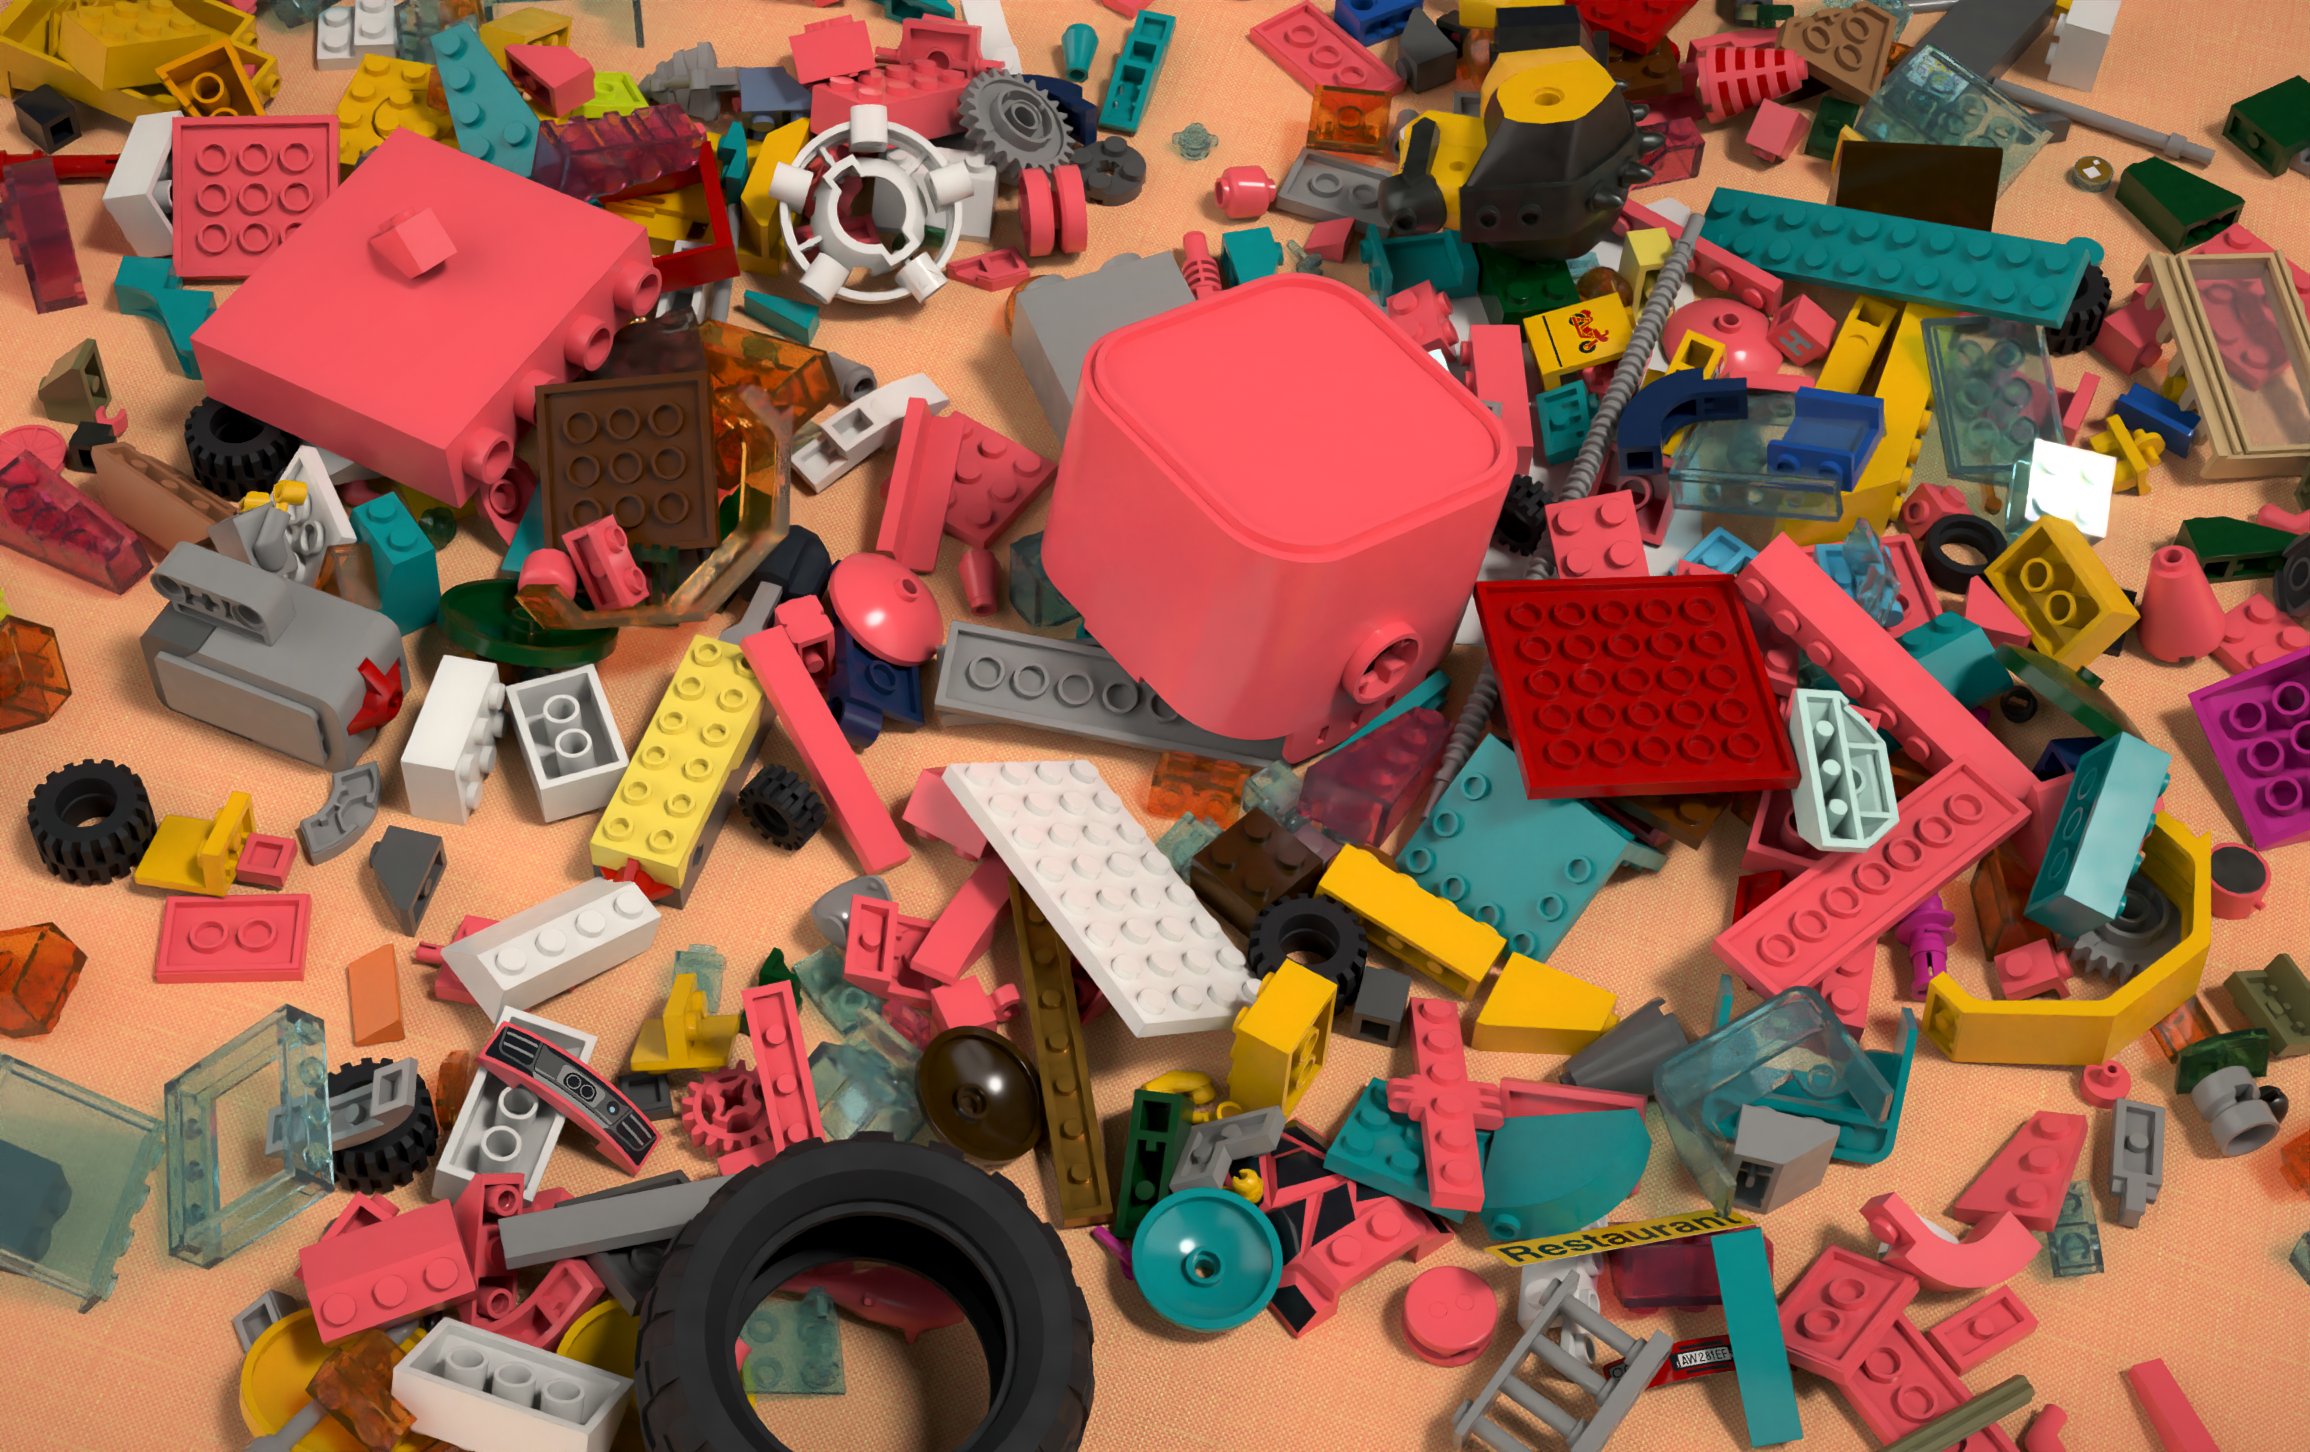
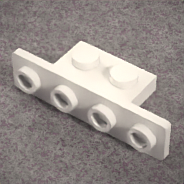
M1607 1214L1599 1220L1573 1232L1607 1227ZM1602 1252L1523 1265L1517 1322L1524 1331H1527L1544 1308V1306L1539 1304V1300L1554 1278L1563 1282L1571 1269L1580 1274L1578 1287L1573 1296L1600 1314L1597 1284L1598 1275H1601L1604 1270ZM1560 1312L1549 1328L1562 1327L1560 1347L1590 1368V1364H1593L1596 1358L1593 1335Z

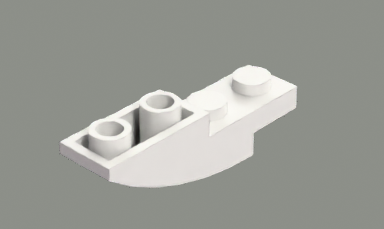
M924 373L908 376L889 383L854 401L821 423L822 434L789 458L791 467L818 494L879 447L886 453L899 443L909 397L926 398L932 416H935L948 406L950 400Z

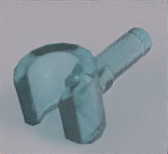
M1291 239L1287 242V247L1300 261L1296 264L1297 273L1323 275V271L1318 268L1322 264L1320 253L1314 252L1309 255L1295 240Z

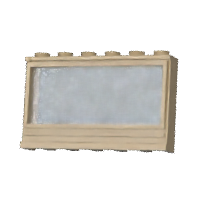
M2276 249L2274 252L2164 256H2159L2158 252H2149L2133 275L2135 283H2154L2145 297V307L2147 310H2158L2162 304L2166 318L2157 329L2156 340L2159 344L2169 343L2173 338L2178 350L2168 364V375L2170 377H2180L2185 371L2189 386L2179 399V407L2181 411H2192L2197 405L2201 420L2193 429L2195 435L2192 444L2194 446H2202L2209 440L2213 455L2200 470L2201 479L2303 475L2310 460V325L2305 314L2304 303L2299 298L2293 281L2292 270L2287 265L2282 249Z

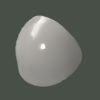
M866 875L851 879L834 887L813 904L810 911L812 920L825 939L839 948L846 949L850 905L853 894L893 902L889 889L881 877Z

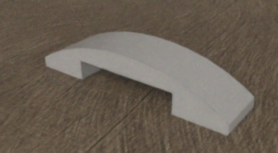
M408 1057L374 1070L373 1083L321 1102H316L303 1096L269 1109L264 1156L271 1159L292 1158L337 1151L365 1143L393 1130L404 1122L414 1109L418 1060Z

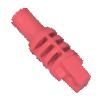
M1201 231L1186 233L1183 236L1186 261L1182 266V274L1196 300L1221 292L1222 286L1216 261L1209 256L1205 234Z

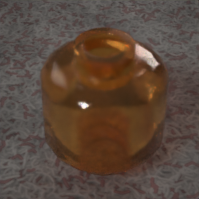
M1599 266L1591 268L1577 282L1576 289L1582 302L1618 292L1623 307L1631 306L1632 308L1633 289L1630 283L1610 267Z

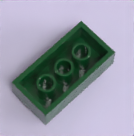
M1481 242L1471 243L1480 266L1477 291L1489 324L1519 325L1521 343H1528L1523 319L1582 302L1566 260L1553 262L1525 261L1494 250Z

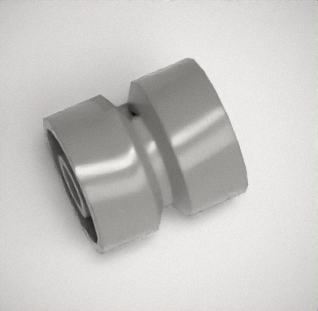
M2231 1066L2218 1070L2202 1079L2191 1092V1098L2203 1120L2211 1123L2209 1127L2210 1133L2222 1154L2227 1157L2245 1155L2263 1147L2280 1130L2279 1123L2267 1102L2258 1100L2261 1096L2260 1090L2249 1070L2243 1066Z

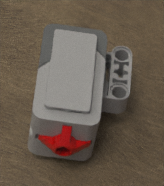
M185 541L178 542L150 576V582L154 589L170 601L140 637V643L156 695L163 705L172 711L249 741H254L257 744L329 772L336 773L355 766L382 727L397 716L402 706L403 698L411 689V680L399 628L390 618L377 611Z

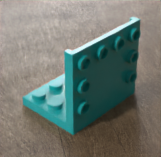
M1488 733L1394 862L1399 872L1413 878L1420 888L1435 897L1448 899L1456 905L1460 912L1476 922H1485L1491 925L1498 932L1499 936L1507 940L1501 956L1507 961L1514 951L1545 964L1620 864L1625 867L1630 865L1637 871H1641L1643 867L1659 872L1669 857L1657 847H1652L1640 839L1615 818L1603 813L1599 806L1592 804L1585 798L1527 800L1512 742Z

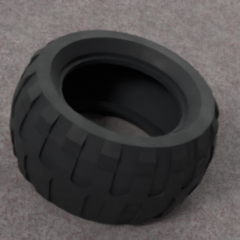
M875 1130L857 1131L856 1135L851 1139L823 1142L821 1137H816L787 1146L774 1159L758 1167L752 1164L729 1179L709 1197V1202L704 1209L681 1227L670 1241L661 1258V1264L651 1283L649 1292L645 1296L640 1312L634 1359L636 1403L646 1451L793 1452L767 1429L751 1406L737 1369L736 1341L748 1318L758 1305L786 1281L803 1272L832 1263L869 1261L902 1268L931 1282L957 1304L968 1318L981 1342L990 1378L988 1415L977 1430L952 1452H1077L1082 1442L1094 1400L1095 1378L1092 1359L1094 1334L1085 1296L1081 1287L1076 1285L1071 1272L1073 1267L1068 1252L1049 1222H1041L1038 1216L1028 1207L1027 1200L1024 1198L1025 1194L1011 1180L997 1171L989 1175L979 1167L964 1161L965 1152L950 1145L930 1140L928 1147L912 1142L894 1140V1132Z

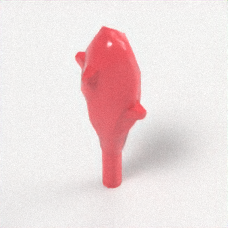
M891 1265L865 1267L849 1272L821 1274V1276L801 1273L777 1288L778 1290L814 1295L817 1298L829 1300L845 1307L867 1320L903 1329L906 1343L914 1344L919 1333L961 1323L965 1316L957 1304L931 1282L912 1272Z

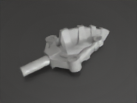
M699 42L697 47L686 51L681 49L673 53V58L669 61H661L657 64L656 71L652 75L647 74L638 85V88L648 100H656L659 102V107L666 111L672 109L678 112V116L684 118L695 116L703 117L704 121H717L721 107V92H741L740 68L746 67L719 68L711 42Z

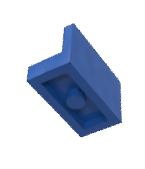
M2134 383L2127 395L2120 394L2116 400L2114 415L2118 414L2126 429L2132 432L2137 429H2143L2145 433L2156 432L2160 434L2165 442V449L2184 459L2188 457L2195 447L2192 444L2195 435L2193 429L2201 420L2199 415L2191 411H2181L2178 404L2137 383Z

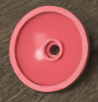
M1709 298L1688 303L1677 309L1670 316L1663 333V349L1670 363L1687 329L1725 344L1728 361L1719 378L1732 369L1777 373L1784 357V353L1766 338L1771 321L1757 309L1731 299Z
M868 552L851 554L834 568L829 583L833 607L841 623L860 645L880 659L906 667L925 664L937 653L936 645H942L944 639L941 611L931 591L914 572L892 558Z

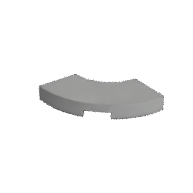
M377 760L333 773V790L328 802L315 815L299 822L314 866L327 862L348 850L366 833L373 823L382 799V782Z

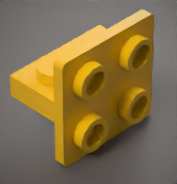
M696 973L677 974L663 1019H648L643 1023L630 1060L632 1071L664 1074L673 1069L694 1068L697 1071L708 1072L719 1069L721 1066H727L730 1062L740 1027L739 1015L707 1016V995L705 990H698Z

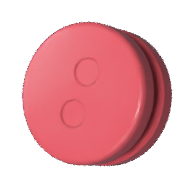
M1440 1266L1429 1269L1420 1274L1411 1283L1406 1293L1401 1317L1404 1338L1409 1347L1419 1357L1432 1364L1444 1367H1457L1469 1364L1478 1359L1487 1350L1492 1341L1498 1317L1497 1300L1485 1280L1470 1270L1456 1266Z

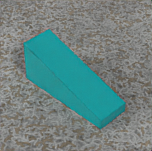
M746 290L744 293L746 314L803 345L810 346L820 325L818 306Z

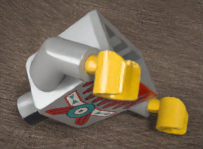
M293 480L278 481L273 488L275 506L272 501L270 502V495L268 493L248 492L240 501L239 514L206 528L218 552L282 577L298 569L296 559L285 534L291 517L287 510L289 505L302 506L307 496V484Z

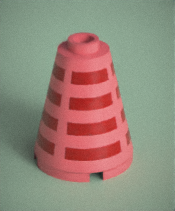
M1703 46L1698 51L1705 56L1698 58V73L1703 104H1712L1713 112L1706 113L1712 124L1722 122L1760 106L1764 98L1772 101L1802 88V80L1808 79L1805 56L1799 57L1796 49Z

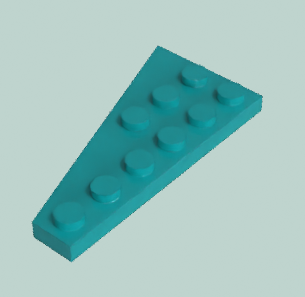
M467 22L430 36L461 152L598 208L604 207Z

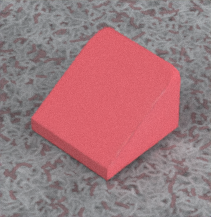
M1347 217L1316 223L1304 253L1342 263L1354 237L1356 218Z

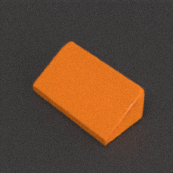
M390 943L348 964L356 1047L405 1039L398 962L394 944Z

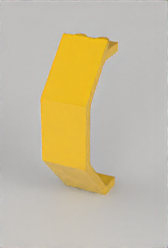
M2164 809L2155 814L2156 820L2151 835L2144 839V845L2141 849L2145 853V858L2140 863L2137 872L2149 880L2153 886L2160 890L2179 909L2181 915L2180 944L2110 997L2103 1000H1980L1969 995L1948 974L1942 971L1929 981L1920 1031L1953 1062L2102 1066L2197 992L2211 945V829L2201 837L2196 838L2184 822L2175 820Z

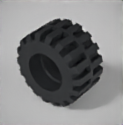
M2089 260L2061 329L2001 319V321L2005 322L2003 327L2007 333L2014 334V340L2018 343L2024 342L2027 344V348L2031 350L2039 349L2043 351V354L2052 355L2053 352H2058L2060 355H2069L2071 350L2078 353L2084 350L2085 345L2090 346L2095 341L2096 336H2098L2112 297V290L2109 289L2110 282L2107 277L2102 276L2103 271L2098 266H2092Z
M208 396L201 400L202 406H195L190 411L191 418L186 419L184 425L186 431L184 432L185 441L196 479L200 480L201 485L205 488L213 489L214 493L222 498L226 495H231L232 500H241L250 491L271 494L272 484L277 472L282 467L289 465L300 447L298 437Z
M83 759V764L74 766L73 762L63 765L64 770L60 773L53 771L46 776L47 783L36 786L33 791L35 798L29 799L27 806L29 815H27L28 824L43 863L47 864L48 870L55 876L61 874L62 879L69 883L80 879L82 885H92L94 880H101L102 884L113 882L111 877L120 874L123 878L132 873L130 867L133 865L139 866L157 832V825L149 797L138 774H132L131 769L124 764L115 767L114 761L103 759L101 763H95L94 759ZM96 817H107L105 820L98 824L87 827H77L81 823L89 819Z
M1298 893L1297 899L1291 900L1288 895L1279 898L1278 906L1270 903L1263 909L1262 916H1257L1253 922V928L1250 931L1247 963L1257 975L1256 978L1261 981L1270 971L1276 974L1286 958L1337 984L1333 1014L1336 1017L1343 1013L1344 1005L1351 1006L1354 1003L1361 986L1368 952L1365 928L1358 926L1359 918L1354 912L1345 913L1346 905L1338 900L1334 904L1327 902L1328 896L1318 894L1317 899L1308 898V893ZM1296 951H1310L1319 954L1327 961L1313 965L1302 964L1292 960L1287 954Z
M372 1057L361 1058L360 1065L352 1066L351 1062L340 1065V1073L335 1075L330 1071L322 1078L324 1087L315 1086L310 1094L311 1099L321 1102L373 1083L374 1070L394 1063L393 1059L382 1058L380 1063H373ZM417 1074L414 1109L399 1126L365 1143L314 1155L319 1169L324 1170L325 1176L329 1181L334 1184L340 1180L342 1189L352 1192L356 1187H360L362 1194H373L374 1188L382 1187L384 1193L394 1191L393 1184L401 1181L404 1185L412 1182L415 1170L423 1173L429 1165L427 1156H434L437 1149L435 1139L438 1138V1127L429 1089H426L422 1077Z

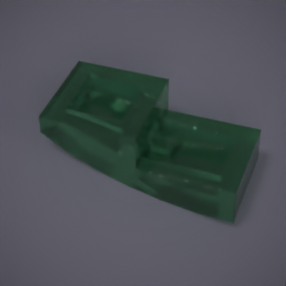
M2255 1028L2223 1033L2202 1039L2178 1051L2174 1084L2176 1094L2191 1093L2193 1088L2202 1079L2218 1070L2231 1066L2247 1068L2253 1078L2266 1077L2271 1037L2267 1029Z

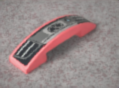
M503 1021L475 1058L477 1063L513 1089L520 1083L598 1139L599 1142L595 1149L633 1177L638 1174L662 1138L655 1126L640 1109L607 1079L566 1050L520 1026Z

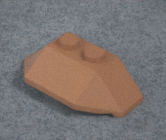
M125 441L92 447L91 456L110 512L126 522V526L129 529L142 533L156 542L157 547L164 552L169 553L180 541L190 542L200 547L212 544L213 541L206 528L240 513L238 508L183 472L153 456L141 454L136 450V447Z

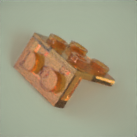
M370 1330L346 1352L339 1346L325 1358L305 1389L317 1403L370 1452H394L414 1434L410 1429L417 1421V1418L391 1394L394 1367L407 1353L382 1330Z

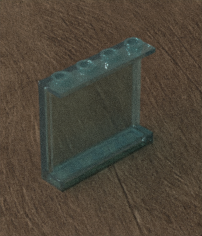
M1747 390L1748 419L1704 421L1698 423L1667 474L1673 508L1839 522L1844 513L1840 491L1844 484L1843 476L1840 480L1839 475H1835L1829 469H1823L1820 473H1815L1817 468L1800 467L1798 472H1794L1792 466H1780L1778 470H1773V465H1767V445L1771 439L1851 451L1855 457L1870 430V421L1795 416L1796 393ZM1884 416V435H1883V437H1885L1886 434H1887L1886 423H1885V416Z
M0 1052V1265L82 1298L78 1312L84 1315L100 1300L106 1302L111 1296L119 1276L118 1273L113 1271L117 1257L124 1256L134 1237L135 1229L129 1227L133 1213L138 1214L141 1211L150 1193L151 1186L144 1184L149 1170L154 1171L165 1152L166 1143L160 1140L166 1122Z

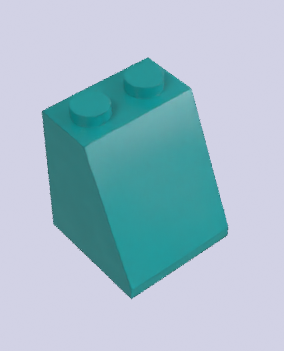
M391 492L353 508L349 522L355 532L357 541L353 550L346 556L335 573L333 581L326 587L324 592L387 616L398 626L401 637L437 622L441 592L435 548L394 492Z

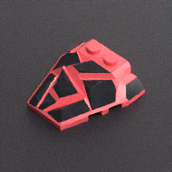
M1297 1117L1285 1123L1276 1150L1261 1157L1248 1156L1232 1160L1223 1184L1231 1188L1234 1176L1238 1177L1239 1180L1242 1178L1239 1173L1242 1169L1254 1170L1264 1182L1262 1198L1255 1205L1267 1216L1274 1226L1283 1254L1280 1282L1275 1295L1268 1305L1296 1339L1337 1314L1341 1293L1404 1253L1414 1263L1419 1262L1453 1240L1455 1232L1439 1214L1323 1168L1327 1151L1334 1140Z

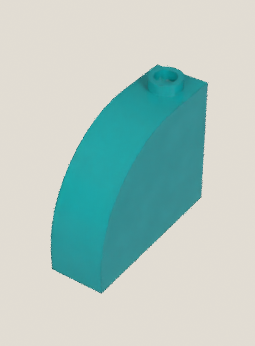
M1627 1109L1504 1118L1503 1127L1495 1130L1483 1176L1485 1199L1481 1212H1477L1491 1241L1538 1239L1566 1234L1599 1220L1618 1206L1629 1195L1641 1178L1651 1149L1652 1140L1638 1110Z

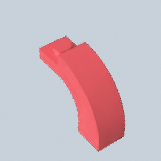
M1896 1192L1871 1197L1859 1210L1870 1223L1869 1228L1879 1240L1892 1247L1881 1262L1919 1277L1920 1288L1934 1292H1960L2003 1282L2021 1271L2043 1247L2010 1210L1983 1216L1970 1233L1958 1244L1943 1240L1934 1234Z
M582 1256L561 1259L557 1261L536 1290L519 1307L501 1319L478 1328L555 1353L572 1324L590 1310L604 1292L606 1286Z

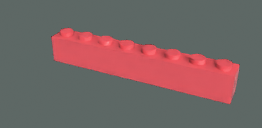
M1783 531L1734 580L1742 589L1745 597L1751 602L1756 603L1767 613L1781 632L1789 635L1806 651L1807 656L1814 664L1821 666L1839 683L1841 690L1846 695L1854 698L1864 709L1882 713L1878 726L1887 730L1904 747L1906 753L1915 761L1920 762L1933 776L1962 754H1965L2023 804L2031 785L2041 782Z

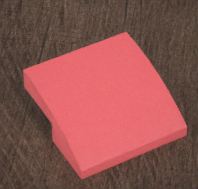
M853 894L850 905L842 978L879 997L907 1006L929 1010L931 1007V989L935 988V978L911 969L910 963L936 921L898 914L899 903Z

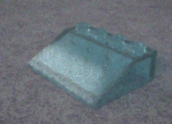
M1932 42L1870 97L1854 127L1855 131L1872 142L2002 147L2003 159L1996 202L2055 133L2053 129Z
M1989 316L1923 318L1920 321L1948 478L2012 489L2053 486L2071 467L2044 326Z

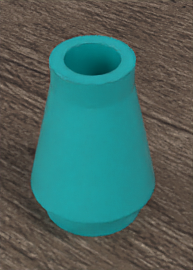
M1076 23L1070 25L1061 37L1066 66L1065 75L1072 82H1084L1088 79L1089 69L1096 53L1099 39L1091 26Z

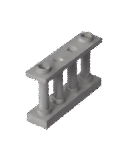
M1571 1269L1563 1282L1554 1278L1539 1300V1304L1544 1306V1308L1476 1401L1473 1402L1467 1398L1458 1408L1450 1422L1451 1425L1456 1427L1453 1431L1452 1445L1460 1450L1473 1433L1498 1452H1534L1485 1417L1495 1401L1503 1393L1567 1438L1565 1444L1571 1448L1569 1452H1601L1670 1356L1675 1340L1658 1328L1648 1342L1642 1337L1635 1340L1573 1296L1578 1287L1580 1274ZM1560 1312L1625 1357L1624 1363L1629 1366V1369L1619 1382L1612 1377L1607 1381L1544 1336ZM1531 1352L1596 1397L1594 1403L1601 1408L1590 1423L1583 1418L1577 1421L1514 1376Z

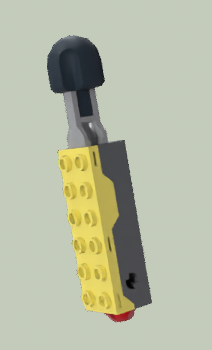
M780 525L766 530L750 545L735 578V584L741 598L750 604L741 622L722 631L718 640L696 634L589 842L595 877L601 876L606 880L613 879V882H635L650 902L683 910L777 716L773 705L739 644L744 637L775 627L774 609L777 605L810 594L816 595L819 602L821 601L828 586V569L832 566L829 552L816 533L800 525Z

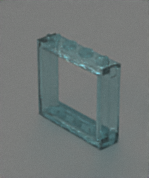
M286 1003L164 1084L169 1256L210 1270L335 1191L325 1026L323 1019ZM278 1059L284 1169L220 1209L216 1099ZM319 1171L321 1172V1179L315 1177V1174Z

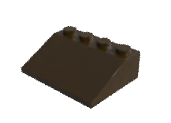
M1843 140L1826 205L1991 232L2002 166L2003 148Z

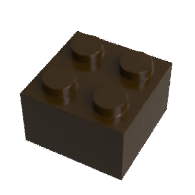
M1256 806L1192 857L1190 888L1194 891L1195 895L1250 940L1253 922L1257 916H1262L1263 909L1271 903L1278 906V899L1287 895L1291 900L1297 899L1298 893H1308V898L1314 897L1322 877L1324 860Z

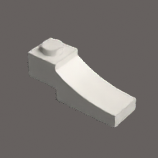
M961 0L960 8L963 21L968 22L969 25L982 26L981 52L983 59L1005 61V67L1002 69H1007L1011 75L1023 74L1017 46H1014L1010 37L1000 0Z

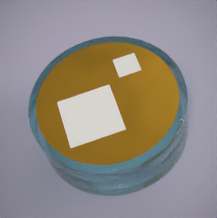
M2085 156L2076 162L2072 173V180L2077 187L2091 193L2102 192L2110 186L2114 170L2109 162L2100 157Z

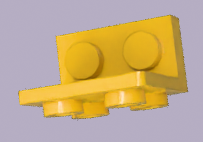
M232 791L225 807L217 810L214 821L172 814L166 815L134 873L135 882L141 885L225 897L237 875L235 869L250 832L257 833L251 793Z

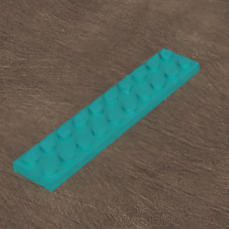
M1723 187L1716 188L1704 214L1705 223L1699 234L1700 237L1780 279L2061 329L2091 258L2087 248Z

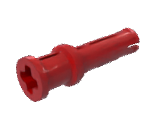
M0 150L1 187H8L10 182H34L36 186H43L48 183V180L111 179L121 153L46 155V152L41 150H34L32 154H8L6 150Z

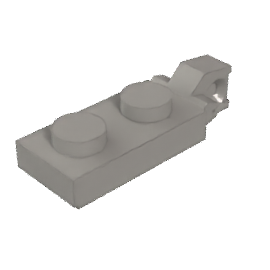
M2117 1097L2112 1107L2108 1172L2110 1196L2120 1197L2118 1224L2138 1228L2141 1216L2145 1215L2146 1203L2154 1205L2157 1194L2162 1186L2165 1107Z

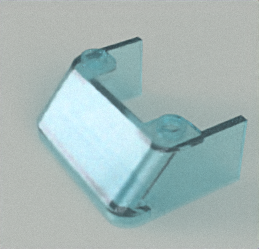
M1793 986L1666 1057L1659 1062L1654 1070L1653 1092L1677 1155L1722 1219L1731 1214L1737 1182L1722 1163L1726 1152V1140L1716 1126V1123L1741 1110L1742 1104L1749 1105L1794 1079L1807 1096L1819 1101H1829L1849 1091L1877 1129L1886 1123L1894 1090L1823 997L1810 987Z

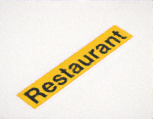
M1724 1206L1482 1249L1511 1267L1758 1223Z

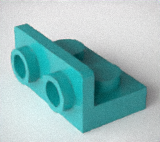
M1582 379L1535 395L1545 455L1551 466L1579 457V450L1583 448V441L1587 439V432L1591 430V423L1595 421L1594 417L1599 412L1598 409L1601 402L1597 393L1590 394Z

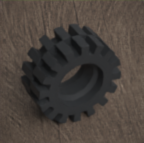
M1514 474L1493 535L1498 534L1501 537L1498 542L1502 546L1508 543L1510 545L1509 551L1516 553L1520 549L1521 556L1528 557L1531 554L1533 557L1534 551L1538 549L1537 544L1542 539V532L1546 530L1544 505L1558 503V501L1553 502L1551 498L1555 494L1551 490L1547 493L1543 491L1544 484L1539 480L1533 484L1532 477L1528 475L1521 478L1520 474Z
M769 764L767 767L764 766L738 795L740 796L738 799L739 805L744 807L742 810L743 815L752 819L750 825L754 829L759 827L762 830L760 835L766 840L771 837L774 845L780 847L783 844L785 850L791 851L794 848L796 851L803 847L821 828L827 818V815L823 813L826 810L824 804L817 802L820 799L817 792H810L808 790L811 785L806 780L801 783L798 780V774L794 771L787 774L786 767L781 765L777 768L774 764Z

